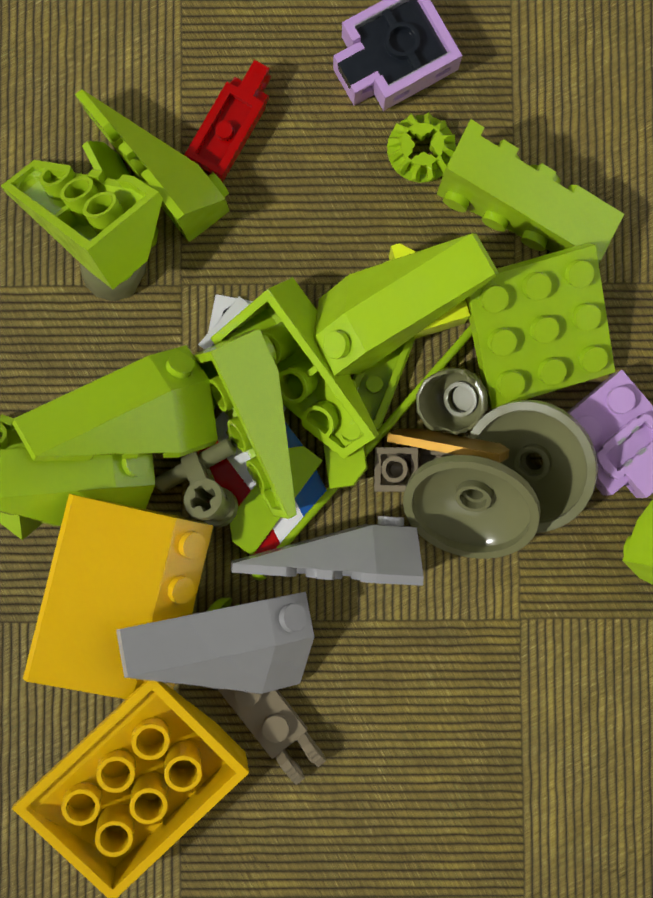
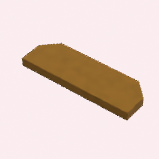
M397 429L389 432L387 436V442L454 455L480 456L499 463L509 457V449L500 443L425 429Z

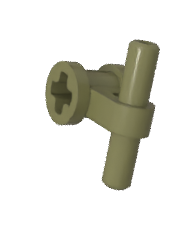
M226 438L202 452L190 453L181 458L179 465L155 477V485L160 492L164 493L188 480L190 486L184 495L186 511L191 516L203 520L205 523L213 525V527H224L230 524L236 517L238 501L231 491L215 482L210 467L235 454L237 448L232 439Z

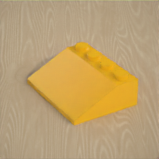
M69 494L23 680L31 683L127 699L146 680L124 678L116 630L192 615L213 525L182 516ZM165 683L174 690L175 684Z
M146 680L15 802L12 810L107 898H118L249 774L246 752L214 720L164 682Z

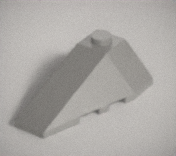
M378 516L377 524L359 525L231 561L232 573L285 577L306 574V577L325 580L342 579V576H351V579L360 580V582L418 586H423L424 579L417 527L404 526V517Z
M306 592L116 630L124 678L187 684L213 689H228L254 694H263L300 684L314 640Z

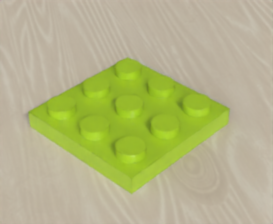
M588 242L498 268L499 275L465 299L470 313L469 321L481 380L488 390V407L492 410L512 401L526 400L615 373L595 244Z

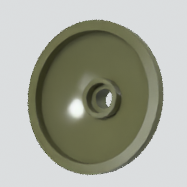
M518 400L503 404L482 417L468 436V438L500 443L509 449L508 459L500 463L522 476L533 488L539 500L541 514L536 533L551 531L569 523L582 512L593 495L598 477V462L593 443L582 425L569 413L555 405L537 400ZM530 453L539 454L543 459V464L540 466L533 464L530 460Z
M452 455L425 463L411 475L403 496L405 515L411 526L417 527L418 534L432 545L463 557L489 559L512 554L525 547L533 539L539 527L540 504L530 484L509 467L480 456Z

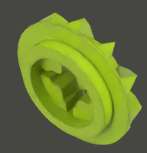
M430 112L425 115H414L411 113L406 119L396 123L387 144L388 158L394 170L403 178L418 183L434 181L443 176L446 166L456 149L455 134H452L447 127L446 121H440L432 117ZM432 135L429 149L433 154L428 155L426 152H421L411 160L410 158L415 147V143L411 139L416 138L419 141H423L426 137L429 138Z

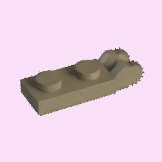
M218 689L272 759L276 758L279 766L294 784L297 785L305 779L299 764L286 751V748L294 741H298L307 758L319 767L327 761L322 751L307 733L308 727L279 690L254 694L244 691Z

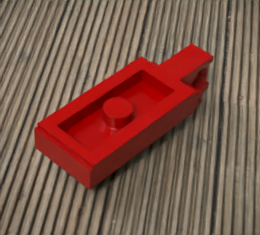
M255 59L243 80L234 77L230 83L228 81L225 83L184 156L197 163L205 173L210 175L214 172L222 182L225 180L261 118L269 100V95L263 92L271 79L269 74L270 68Z

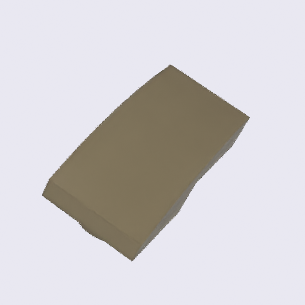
M375 447L374 491L404 492L409 478L419 467L434 459L454 454L417 447Z

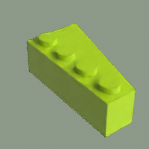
M470 119L446 166L436 194L443 198L444 204L458 212L469 210L481 216L482 222L491 229L504 232L507 229L521 236L523 244L537 251L547 249L551 252H557L588 242L595 244L599 263L624 213L578 185H569L568 188L560 185L561 179L556 174V171L543 163L539 165L524 163L517 155L519 148L504 139L500 141L499 145H495L481 136L485 127Z

